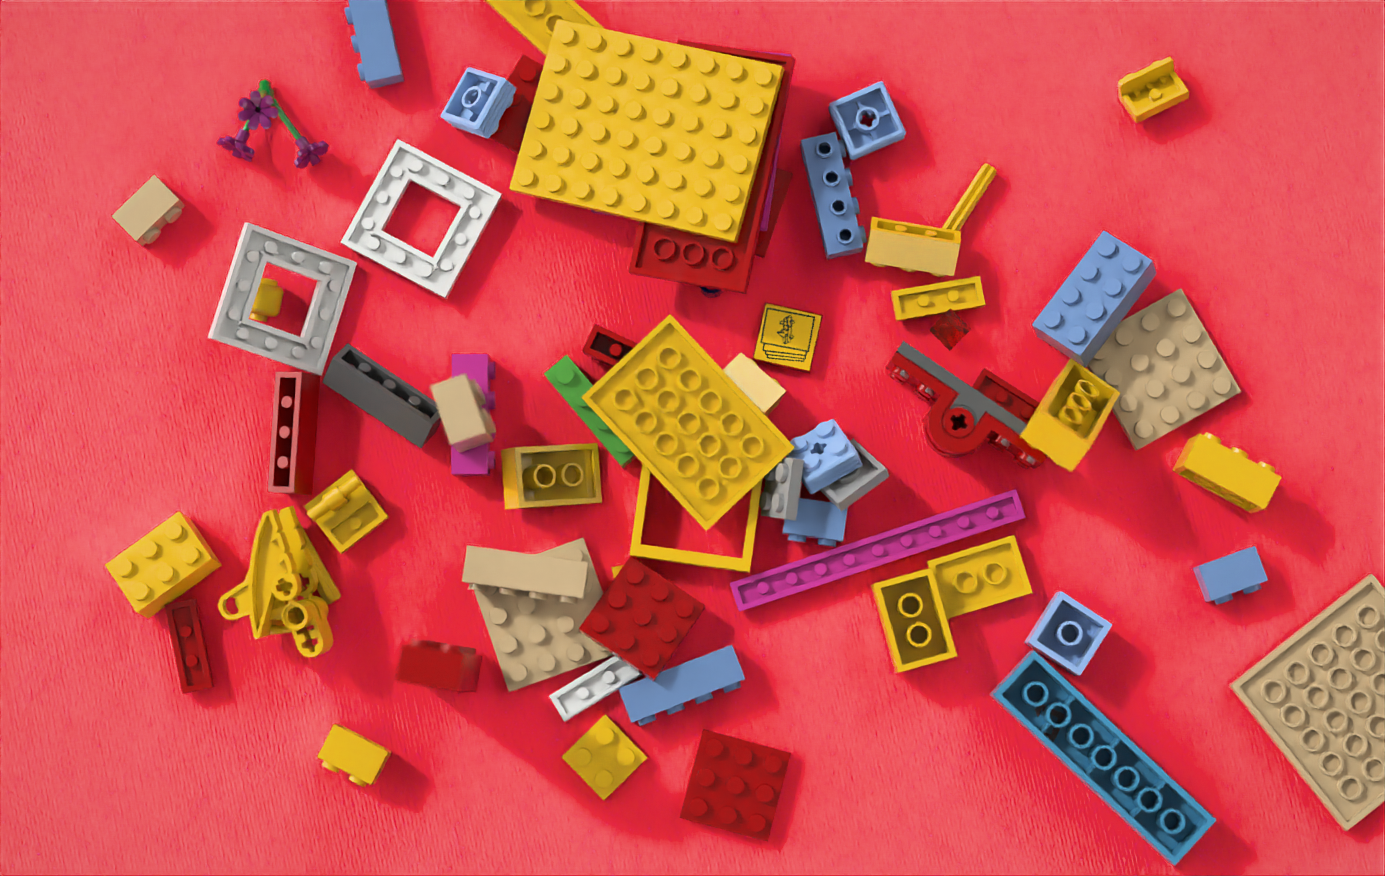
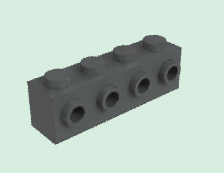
M348 343L332 358L322 383L419 448H422L436 433L442 419L434 400Z

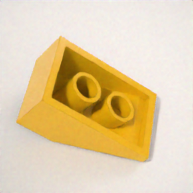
M598 443L514 447L501 450L505 510L602 503Z

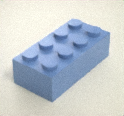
M1103 230L1032 323L1037 337L1086 368L1156 276L1157 272L1153 260Z

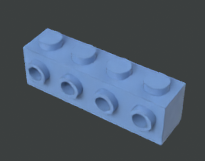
M836 132L801 140V154L826 259L829 260L862 252L863 243H867L864 226H858L856 215L860 214L857 197H851L849 186L853 185L850 168L844 169L842 158L846 157V150L843 140L837 139Z

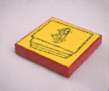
M765 302L752 360L810 374L823 315Z

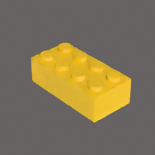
M1071 358L1051 384L1020 436L1031 447L1039 449L1051 457L1058 466L1072 471L1092 446L1120 392Z

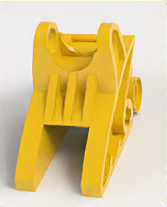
M294 506L281 509L279 514L277 509L264 512L260 520L251 553L250 568L244 582L220 598L218 604L219 611L224 618L229 620L249 615L255 639L269 635L293 633L300 653L306 657H315L326 653L333 645V635L326 618L329 612L328 605L321 597H313L312 595L319 584L315 568H312L313 561L309 549L305 548L307 543L302 529L298 528L300 523ZM300 574H302L303 578H309L310 583L306 584L307 590L302 586ZM303 596L304 599L298 601L296 597ZM230 597L236 598V607L239 610L236 614H231L226 609V601ZM308 626H314L313 629L307 630ZM317 638L319 643L317 645L312 643V640Z

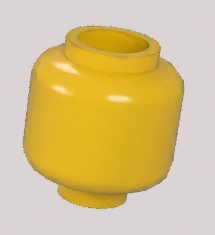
M264 277L261 278L249 318L267 322L268 316L274 317L279 314L284 291L280 286H277L278 281Z

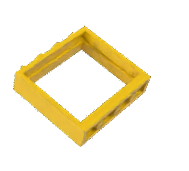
M642 464L630 556L749 573L762 479L752 487L743 557L735 558L641 544L651 472Z

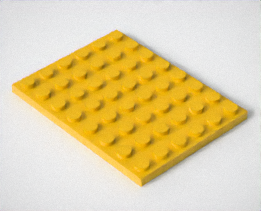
M557 19L509 189L512 192L737 243L784 68L770 63Z

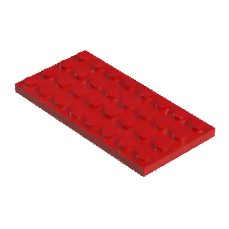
M678 40L677 44L779 65L784 68V73L737 243L639 221L628 272L631 275L747 294L796 60L791 56Z

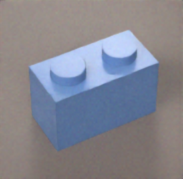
M799 498L796 521L784 519L782 534L788 535L789 541L806 543L807 537L818 539V545L836 547V542H842L844 539L848 507L840 511L832 502Z
M1255 546L1193 567L1205 602L1214 600L1216 605L1232 600V593L1243 590L1245 595L1262 589L1260 583L1268 580Z

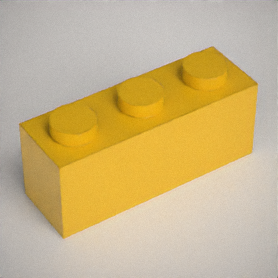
M872 217L865 262H870L878 267H886L887 265L900 267L908 272H915L917 270L930 272L938 277L954 276L960 249L961 231Z

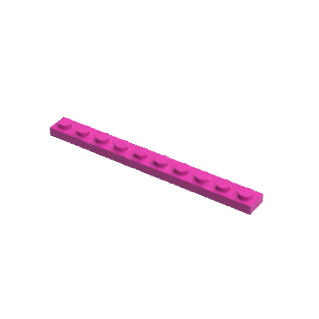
M1014 489L731 582L730 586L738 611L741 612L1026 517L1017 490Z

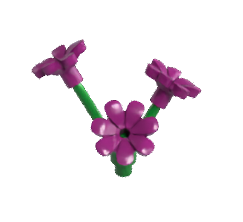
M261 80L259 82V88L250 93L251 99L243 97L239 100V106L244 108V110L238 113V119L246 121L243 129H239L235 138L226 136L225 138H219L216 142L224 149L233 151L232 156L236 158L243 157L246 161L251 162L255 151L246 144L250 136L249 130H256L259 124H261L263 129H269L272 126L270 117L276 118L279 116L296 139L295 143L300 149L297 152L298 158L294 161L297 169H304L308 166L309 162L312 166L320 162L318 156L324 155L329 147L323 140L318 144L316 142L310 144L305 136L300 135L274 98V90L271 88L269 80Z

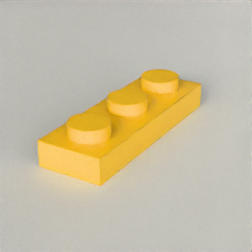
M980 276L891 291L896 322L985 306Z

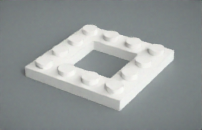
M397 139L342 238L341 244L447 299L503 195ZM410 181L461 207L434 257L383 232Z
M244 223L208 338L322 376L357 262L257 225ZM266 263L317 281L300 337L249 319Z

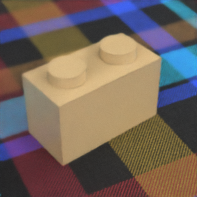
M153 175L112 217L136 242L144 246L146 243L150 244L158 238L161 233L160 229L167 222H174L182 214L181 209L185 204L156 175Z

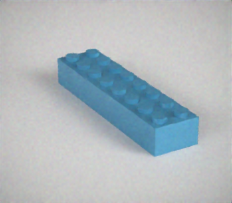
M1035 650L1029 651L989 694L1168 863L1176 865L1216 821L1211 814Z

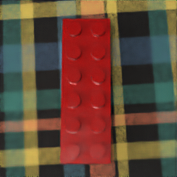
M411 638L410 644L401 643L394 682L453 692H476L482 656L475 655L476 648Z

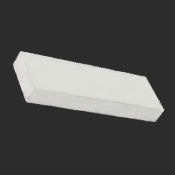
M614 656L549 695L565 722L642 674Z

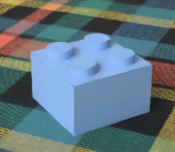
M1059 591L1054 594L1024 643L1072 675L1080 676L1113 624L1067 594Z

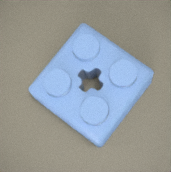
M468 67L444 108L441 118L453 127L484 138H490L498 129L499 120L504 111L512 104L513 95L517 88L507 81L506 78Z
M882 81L829 104L828 110L851 160L860 158L905 137L906 131ZM863 115H866L868 119H874L870 127L860 123Z
M834 419L821 422L812 431L803 436L793 438L790 442L795 448L786 455L787 458L804 460L801 481L810 494H814L863 465L856 449Z

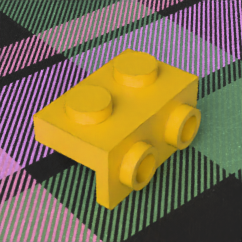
M1171 57L1155 61L1150 66L1136 73H1130L1118 81L1119 99L1135 123L1189 99V91L1174 71V61Z

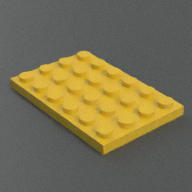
M671 314L581 397L706 531L795 448Z

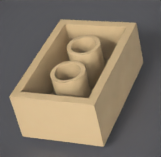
M465 373L430 386L452 447L461 453L494 441L492 433L496 432V428L491 415L481 406L486 404V400L481 386L479 387L475 379L470 380Z

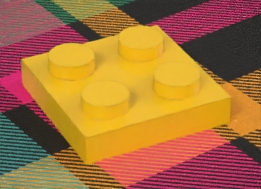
M606 714L562 756L603 800L648 758Z

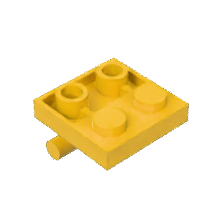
M352 469L304 506L308 511L309 517L314 522L316 521L340 554H343L389 518L388 514Z

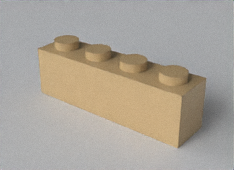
M467 545L462 582L469 583V589L487 592V586L499 587L500 594L517 596V590L528 591L529 598L547 600V595L549 594L560 596L559 602L577 604L578 599H585L590 563Z

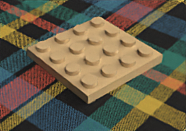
M1181 288L1121 321L1087 365L1090 372L1120 392L1112 411L1135 451L1241 392Z
M584 538L535 554L590 563L585 599H578L577 604L559 602L560 596L548 594L547 600L529 598L528 591L517 590V596L500 594L499 587L487 586V592L474 590L509 692L613 655L579 632V627L603 595Z

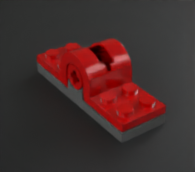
M905 341L902 342L886 369L890 371L889 377L899 384L903 385L906 382L914 387L913 393L924 401L928 402L929 399L935 401L922 420L924 422L923 432L925 440L933 451L947 458L972 455L978 450L984 439L988 437L990 439L988 441L989 445L1002 453L1004 450H1007L1015 456L1013 461L1025 469L1029 467L1035 469L1043 464L1047 455L1041 450L1031 447L1020 436L1027 425L1026 423ZM955 420L960 423L957 431L952 428Z

